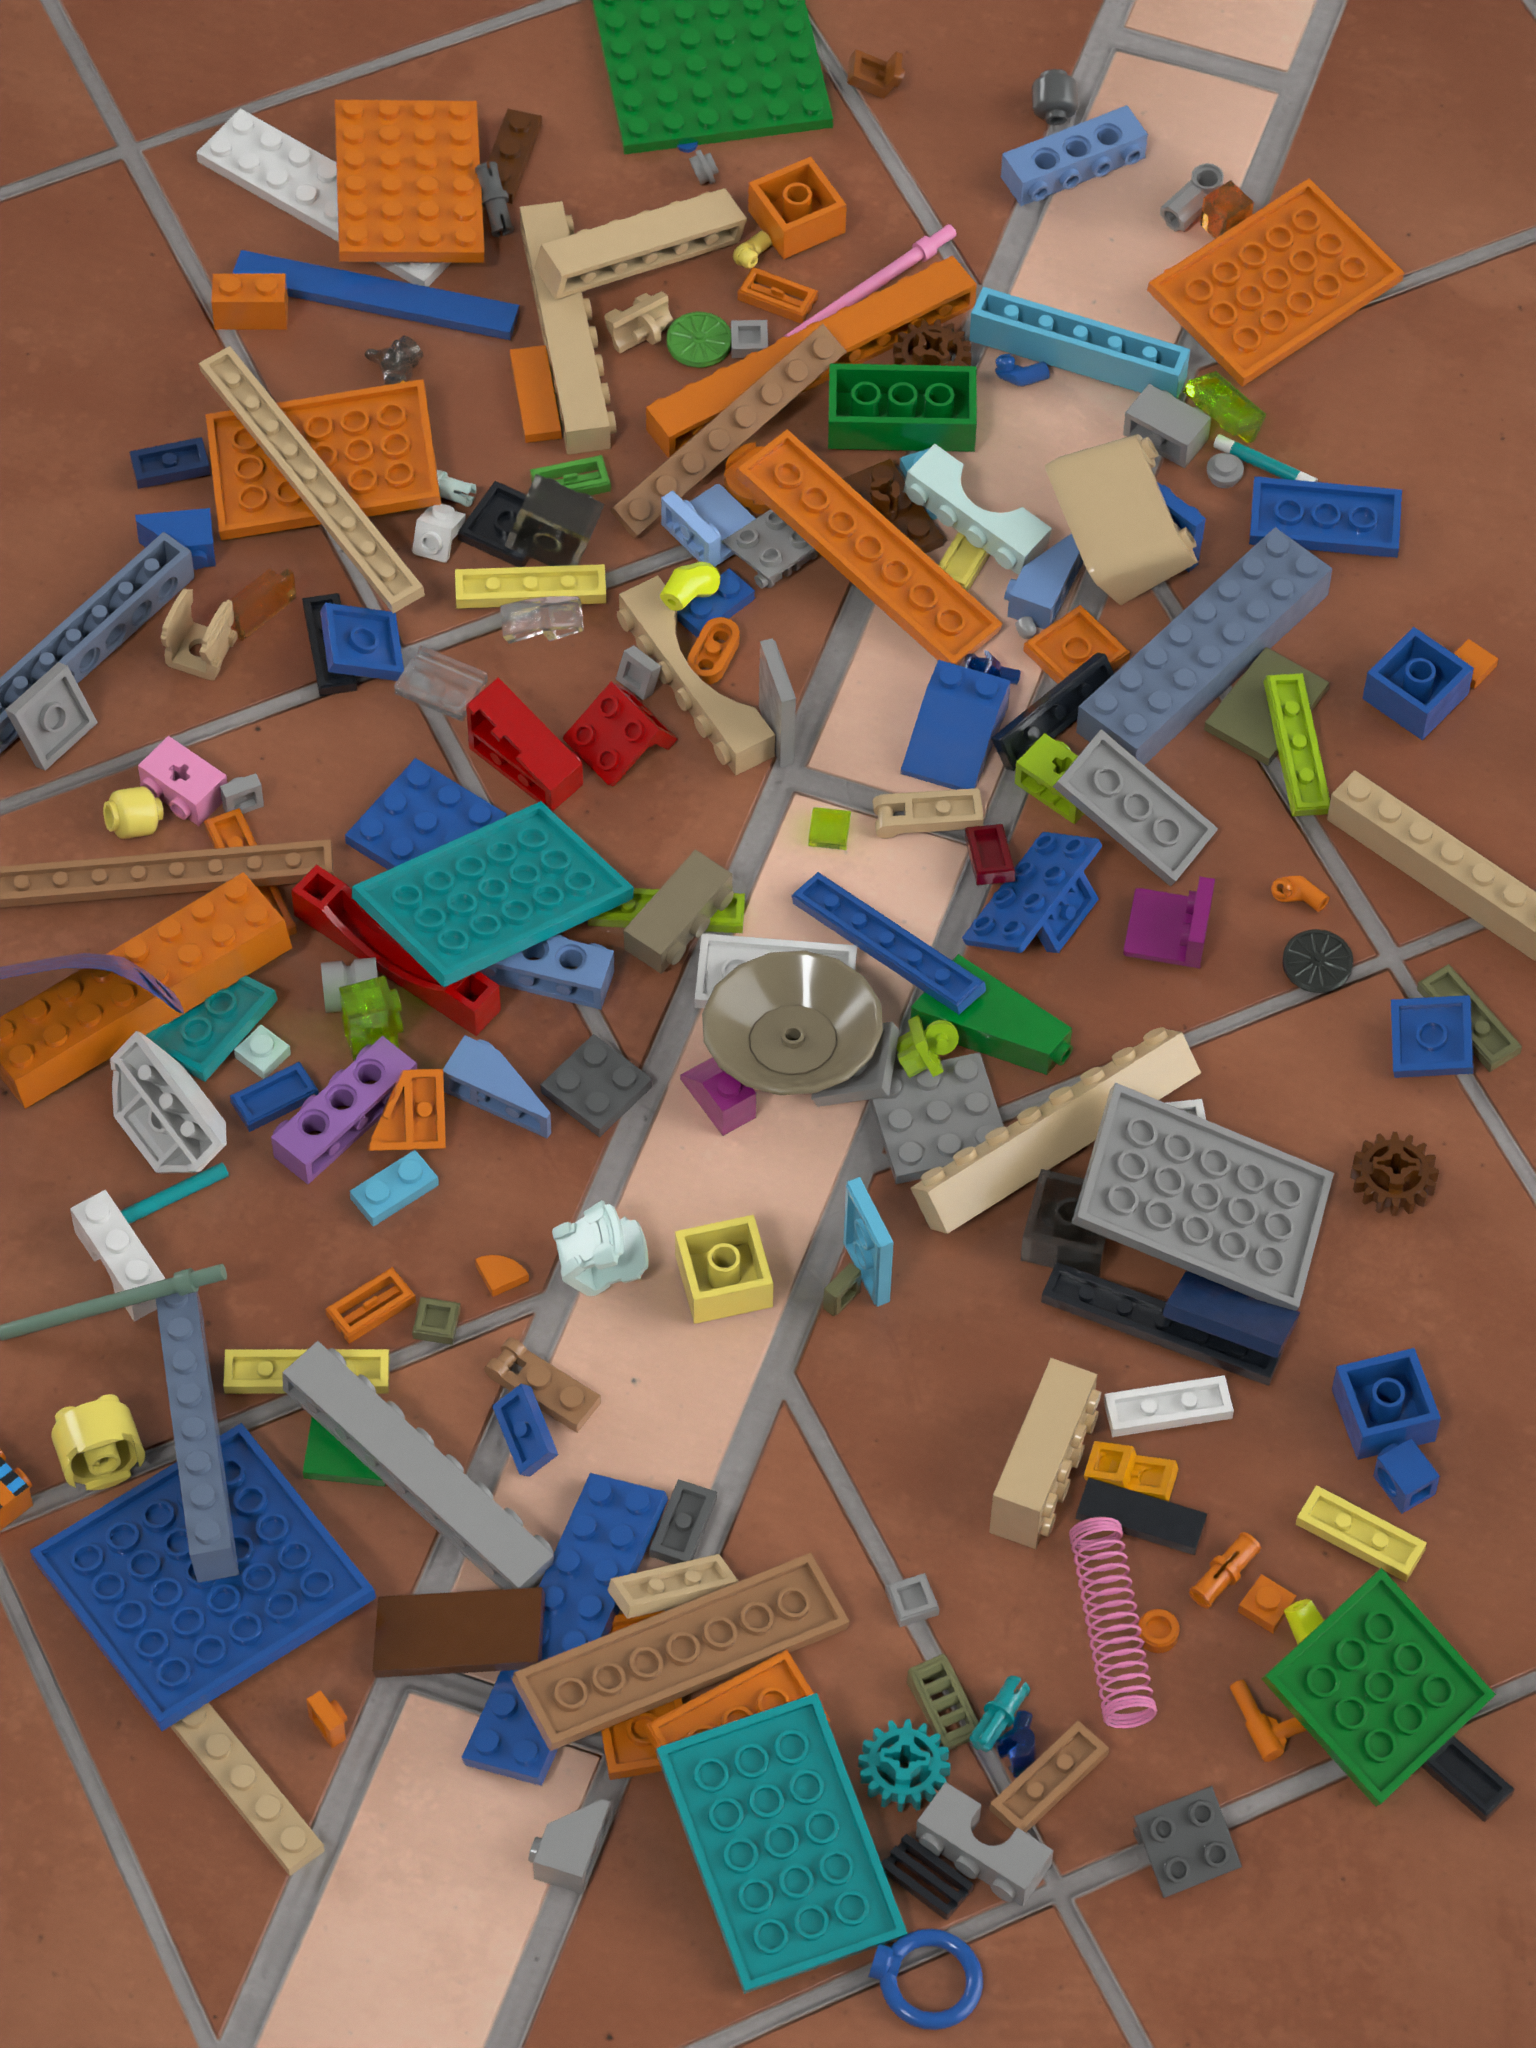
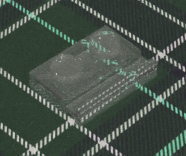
M420 645L417 655L410 660L394 685L395 694L463 721L467 715L466 704L480 693L482 686L488 682V676L485 671Z

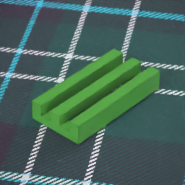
M602 455L530 470V477L534 484L537 500L546 504L611 491V483ZM598 470L597 472L578 475L580 473ZM563 477V479L542 483V481Z

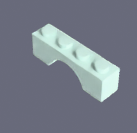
M934 444L907 471L903 492L908 495L912 502L924 506L935 514L941 523L948 527H953L964 535L974 547L984 549L1003 568L1011 569L1019 575L1023 566L1041 555L1047 548L1052 528L1023 507L1010 512L997 513L984 510L975 505L966 496L961 485L964 464Z

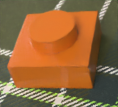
M1261 1574L1239 1604L1238 1612L1273 1634L1286 1617L1283 1610L1295 1603L1297 1596Z
M321 1690L307 1698L309 1718L330 1747L334 1748L345 1741L344 1723L347 1722V1717L336 1700L329 1702Z

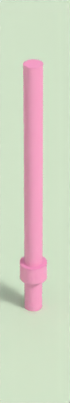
M948 224L932 236L922 237L913 243L912 249L794 328L784 337H789L805 329L812 322L821 321L835 314L845 306H851L865 299L920 260L923 262L927 261L937 254L938 248L956 237L955 229Z

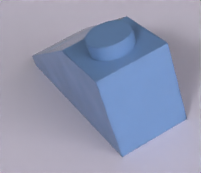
M1072 533L1023 566L1017 580L1011 579L1009 581L1004 599L1009 601L1008 617L1016 620L1026 616L1032 617L1035 626L1042 629L1053 624L1083 564Z
M464 1035L443 1068L444 1092L548 1139L551 1134L550 1111L499 1050L485 1040H475Z

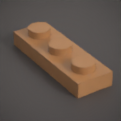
M1078 1720L990 1803L989 1810L1013 1832L1017 1827L1027 1832L1108 1756L1109 1747Z

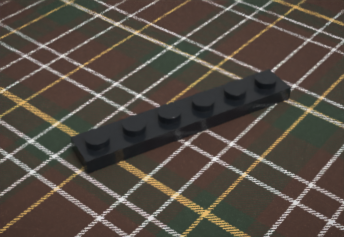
M1056 1262L1041 1297V1302L1267 1386H1270L1284 1352L1283 1347L1278 1358H1274L1165 1318L1162 1315L1167 1302Z

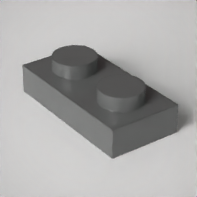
M678 1479L649 1549L650 1557L670 1564L693 1560L717 1501V1492Z

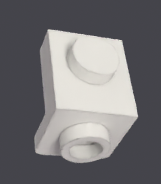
M445 504L428 507L416 521L413 554L446 562L450 558L452 540L458 535V531L465 523L466 514L457 512L453 507Z

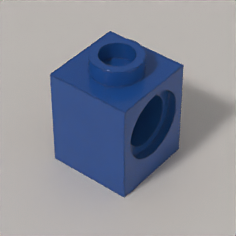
M1411 1438L1400 1445L1397 1443L1390 1444L1378 1454L1373 1477L1400 1513L1403 1514L1436 1494L1440 1475Z

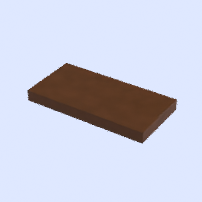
M543 1587L378 1597L372 1669L375 1678L521 1670L541 1662L545 1592Z

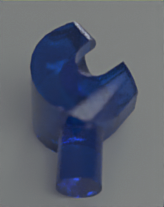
M984 650L986 658H980L974 653L965 656L966 668L1010 680V684L1017 685L1020 680V670L1001 666V663L987 650Z
M1024 1710L1017 1711L1013 1728L996 1739L995 1743L1000 1759L1008 1756L1011 1764L1008 1769L1016 1778L1036 1761L1035 1735L1030 1729L1033 1715Z

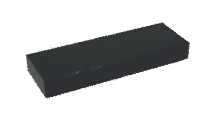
M339 593L302 598L319 696L357 691L355 675L328 672L320 611L325 603L341 605Z
M1088 1477L1076 1512V1519L1083 1521L1094 1517H1111L1122 1524L1123 1534L1195 1555L1206 1523L1207 1513Z

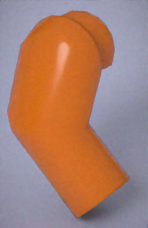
M1303 876L1278 878L1271 885V892L1276 900L1280 902L1304 901L1317 912L1324 909L1330 899L1327 894Z

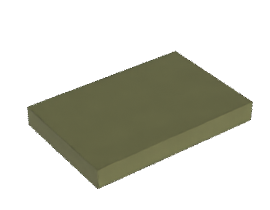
M1265 647L1206 720L1204 730L1269 766L1277 756L1278 748L1263 683L1267 675L1303 673L1311 711L1329 690L1330 682Z

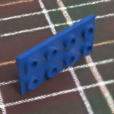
M1051 832L1041 833L1021 861L1014 867L1015 882L1003 883L998 891L994 893L992 899L963 935L964 943L970 946L1022 953L1037 934L1047 952L1059 953L1099 900L1084 870L1102 848L1100 840Z

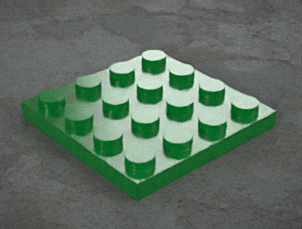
M1382 1568L1375 1572L1261 1678L1375 1807L1383 1803L1496 1695Z

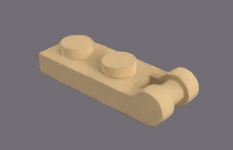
M980 788L882 794L876 796L872 801L874 813L878 815V820L875 822L876 835L883 839L893 838L903 833L965 830L967 827L983 826L984 822ZM896 811H904V815L893 816Z

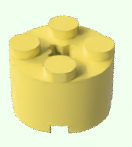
M114 1394L103 1395L96 1401L77 1407H65L56 1413V1423L52 1429L51 1437L65 1479L69 1485L76 1488L75 1482L85 1484L86 1490L94 1491L110 1488L131 1477L130 1469L137 1462L139 1467L143 1464L145 1451L131 1411L125 1404L119 1401L118 1396Z

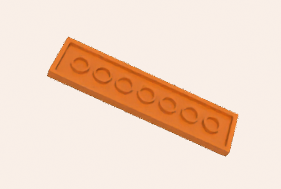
M788 429L737 468L735 477L936 660L960 665L1000 631L1003 625L1000 620Z

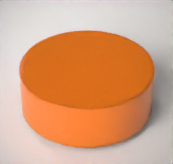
M1153 1609L1143 1614L1140 1618L1138 1626L1142 1631L1138 1637L1144 1641L1142 1646L1144 1649L1152 1653H1165L1176 1645L1180 1626L1172 1613L1163 1609Z

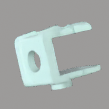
M602 1200L584 1211V1217L572 1224L565 1222L552 1230L561 1264L562 1281L586 1296H596L608 1289L611 1284L620 1281L628 1283L641 1279L640 1275L648 1269L647 1243L639 1222L634 1219L629 1220L625 1216L619 1219L614 1206L606 1205Z

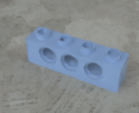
M1128 105L1003 153L1001 178L1020 206L1034 201H1041L1051 194L1064 189H1071L1082 182L1095 177H1102L1110 171L1125 165L1135 164L1145 158L1148 134Z
M557 934L479 972L501 986L601 1010L614 974V950L606 949L604 946L595 943L585 944L572 941L565 936ZM532 957L540 958L538 960H528ZM570 966L577 967L576 969H571V970H570V969H566V967H570Z

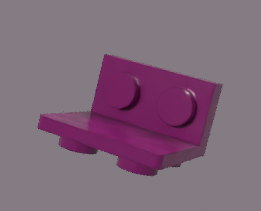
M1200 876L1197 891L1189 890L1188 896L1136 888L1123 954L1128 957L1200 969L1215 879Z

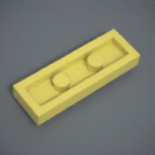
M1317 1485L1296 1520V1525L1380 1569L1382 1568L1387 1573L1407 1582L1427 1545V1542Z

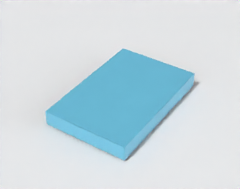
M858 1177L847 1181L843 1244L853 1264L861 1270V1279L874 1305L876 1304L878 1307L890 1302L894 1242L861 1178Z

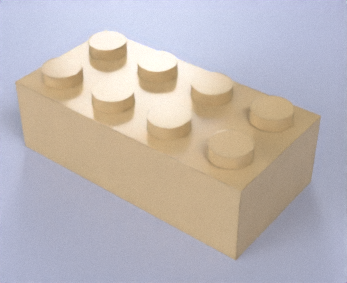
M1050 1358L993 1494L989 1533L1034 1549L1037 1548L1042 1535L1049 1537L1056 1519L1054 1510L1057 1501L1063 1503L1070 1485L1068 1476L1071 1468L1078 1467L1083 1455L1085 1445L1082 1442L1085 1434L1092 1433L1097 1421L1099 1411L1096 1409L1101 1392L1095 1390L1097 1382L1096 1373Z

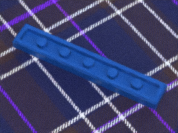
M819 872L791 895L795 906L852 944L857 945L858 948L958 1015L986 991L984 981Z

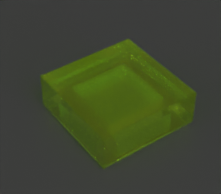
M813 807L808 846L847 850L851 811Z

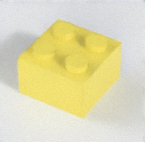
M754 1215L675 1231V1257L694 1324L773 1307V1280Z

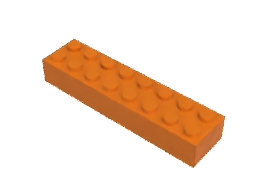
M242 872L108 952L106 955L126 958L149 972L174 992L183 1007L184 1013L204 1002L208 997L222 989H226L239 981L243 976L251 974L292 949V944L282 916L248 876ZM81 968L0 1017V1078L26 1109L111 1058L136 1031L147 1035L184 1013L175 1011L163 1000L137 983L114 972L102 969Z

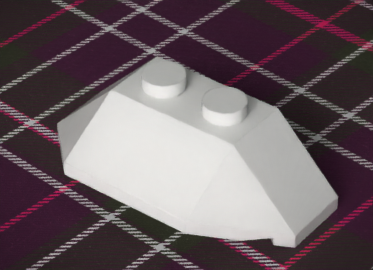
M136 1031L110 1058L111 1070H113L112 1098L114 1117L156 1173L200 1172L226 1145V1121L184 1066L143 1033Z

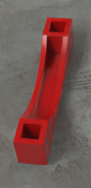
M317 864L292 889L294 916L357 958L376 957L378 972L473 1035L477 1036L501 1011L499 984L478 971L443 987L352 899V890L346 883Z

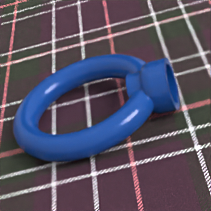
M937 1929L913 1931L898 1939L891 1947L878 1944L868 1976L880 1981L881 1991L886 2003L900 2019L912 2026L927 2030L945 2029L962 2022L976 2008L983 1990L982 1969L974 1951L959 1937ZM927 1946L942 1948L953 1954L961 1963L966 1975V1986L961 1999L953 2007L941 2012H926L915 2008L902 1996L897 1984L899 1968L904 1957L917 1948Z

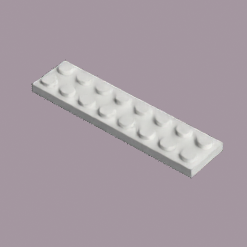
M241 108L196 152L197 162L338 241L337 174L335 161ZM375 262L412 284L429 287L451 264L447 262Z

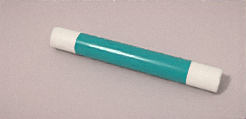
M1221 434L1214 441V448L1233 454L1240 460L1279 478L1318 482V479Z

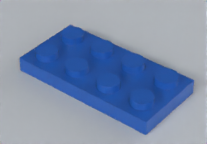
M1254 476L1249 544L1256 545L1276 527L1306 550L1397 558L1400 538L1402 490Z

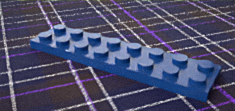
M593 1473L589 1474L555 1549L553 1565L545 1572L539 1587H543L545 1592L541 1661L610 1633L613 1620L620 1611V1608L608 1592L610 1579L637 1572L668 1502L665 1491ZM519 1670L500 1671L461 1758L466 1766L542 1786L558 1748L549 1751L514 1685L512 1678L514 1672Z

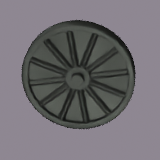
M1313 929L1303 931L1290 939L1284 949L1282 964L1286 976L1297 987L1309 992L1324 993L1341 987L1348 980L1352 972L1353 955L1348 944L1338 935L1326 930Z

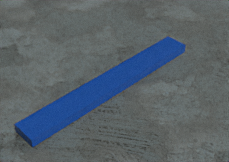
M245 250L240 251L232 274H286L289 297L505 340H511L520 314V307L517 304Z

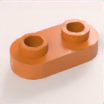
M724 617L709 620L703 626L688 654V665L707 685L714 684L723 677L740 643L738 625L731 619ZM717 640H725L726 642L719 643Z

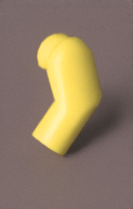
M760 231L748 241L737 246L733 253L734 262L746 269L754 267L758 262V255L772 245L768 234Z

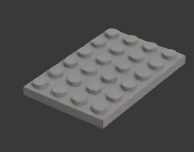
M1115 1083L1110 1089L1072 1224L1260 1301L1296 1311L1300 1306L1334 1173Z

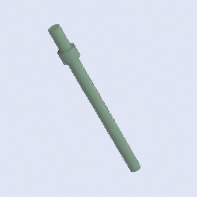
M223 1264L197 1271L189 1268L175 1272L174 1276L168 1279L0 1325V1340H8L178 1293L180 1296L197 1292L201 1286L226 1280L227 1271Z

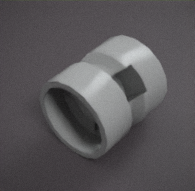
M376 957L354 959L351 966H346L343 961L321 963L326 1013L348 1011L350 1005L354 1004L359 1010L381 1008Z

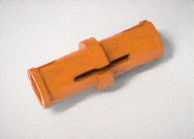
M1241 1532L1239 1537L1222 1556L1216 1555L1210 1562V1569L1190 1589L1189 1594L1191 1598L1201 1607L1209 1609L1228 1585H1235L1241 1578L1240 1572L1261 1551L1259 1542L1252 1535Z

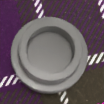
M701 149L695 151L696 155L689 158V161L700 184L708 181L710 184L714 183L713 175L719 171L711 154L703 155Z
M1216 454L1208 461L1207 475L1211 482L1219 488H1231L1243 476V463L1233 454Z

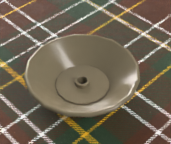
M805 950L772 952L738 965L714 986L702 1013L704 1043L718 1067L746 1087L776 1095L817 1093L849 1080L872 1058L883 1033L881 1002L866 978L839 959Z

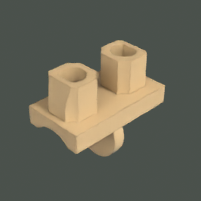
M661 291L653 296L644 293L635 298L633 306L623 312L614 309L605 314L607 330L611 334L616 351L622 353L645 340L652 345L661 341L660 332L668 329L674 322L668 309V296Z

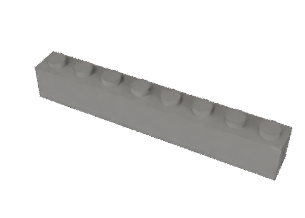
M317 1341L282 1372L283 1390L380 1477L385 1484L500 1589L535 1588L541 1583L545 1572L554 1562L553 1549L550 1544L540 1535L533 1536L523 1527L520 1517L512 1509H503L493 1500L494 1497L491 1491L482 1482L476 1481L474 1483L466 1476L462 1465L455 1457L450 1454L444 1456L434 1446L433 1439L425 1430L420 1427L416 1429L405 1420L402 1410L394 1402L388 1401L386 1403L379 1397L369 1379L362 1374L356 1376L347 1368L345 1359L338 1351L333 1348L328 1350Z

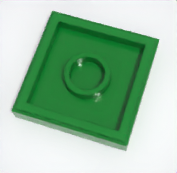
M313 1417L311 1418L303 1466V1479L385 1487L386 1484L380 1477L362 1463Z

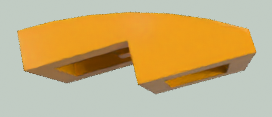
M1094 1441L1083 1476L1086 1481L1089 1477L1169 1502L1179 1468L1176 1460L1136 1455L1133 1446Z

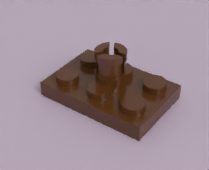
M891 459L843 478L845 482L925 554L943 546L944 537L922 505L920 506L912 502L908 495L903 492L905 480Z

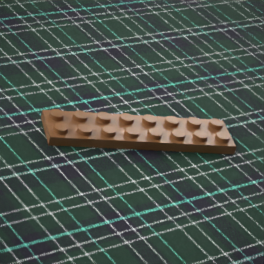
M808 1553L516 1671L512 1681L549 1751H552L747 1671L786 1649L791 1653L847 1630L850 1621L812 1553Z

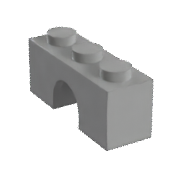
M945 1782L917 1820L916 1839L936 1856L941 1854L954 1862L955 1867L966 1877L971 1879L977 1877L990 1885L993 1893L1007 1902L1013 1900L1019 1905L1024 1906L1051 1868L1053 1850L1018 1827L1011 1837L1000 1845L990 1846L981 1843L972 1833L980 1822L981 1804Z

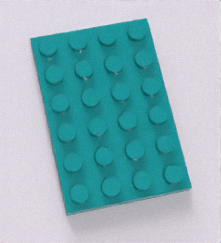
M541 801L352 886V899L443 987L633 899L634 887Z
M817 1693L656 1748L657 1758L744 1994L878 1947V1944L885 1945L896 1941L908 1934Z

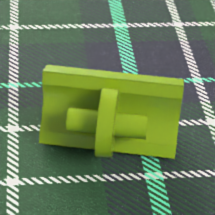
M918 1015L909 1019L910 1031L898 1037L896 1048L898 1060L906 1074L911 1078L926 1069H929L933 1077L943 1073L939 1055L948 1054L956 1048L959 1040L956 1027L946 1020H938L927 1026L924 1032L922 1021Z

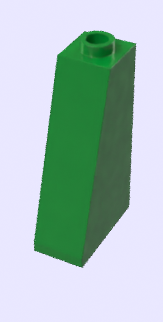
M959 954L952 961L984 981L986 991L959 1015L925 992L911 1006L910 1019L918 1015L922 1021L924 1032L932 1022L946 1020L957 1029L959 1036L957 1045L1048 1075L1056 1064L1059 1066L1063 1065L1073 1050L1071 1045L1072 1028Z

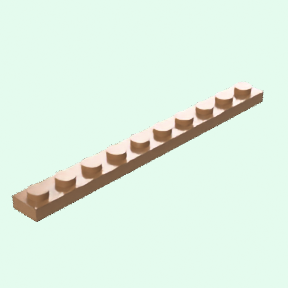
M331 839L0 866V908L210 891L242 872L248 876L256 887L299 883L316 864L334 875Z

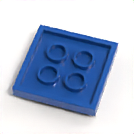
M415 758L345 834V843L389 870L506 817L507 814Z

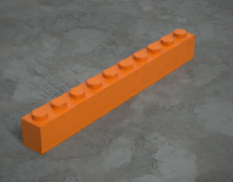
M953 255L942 261L934 262L926 269L912 276L903 277L896 284L882 291L873 292L867 298L851 306H845L821 321L812 322L805 329L789 337H782L774 344L758 352H752L744 359L728 367L719 368L712 375L698 382L689 383L681 390L665 398L655 400L646 407V430L669 458L820 325L824 324L847 351L834 364H862L892 349L894 343L898 342V333H907L910 323L919 328L921 327L922 319H925L929 325H934L936 319H940L942 324L974 308L977 284ZM829 368L798 395L828 381Z

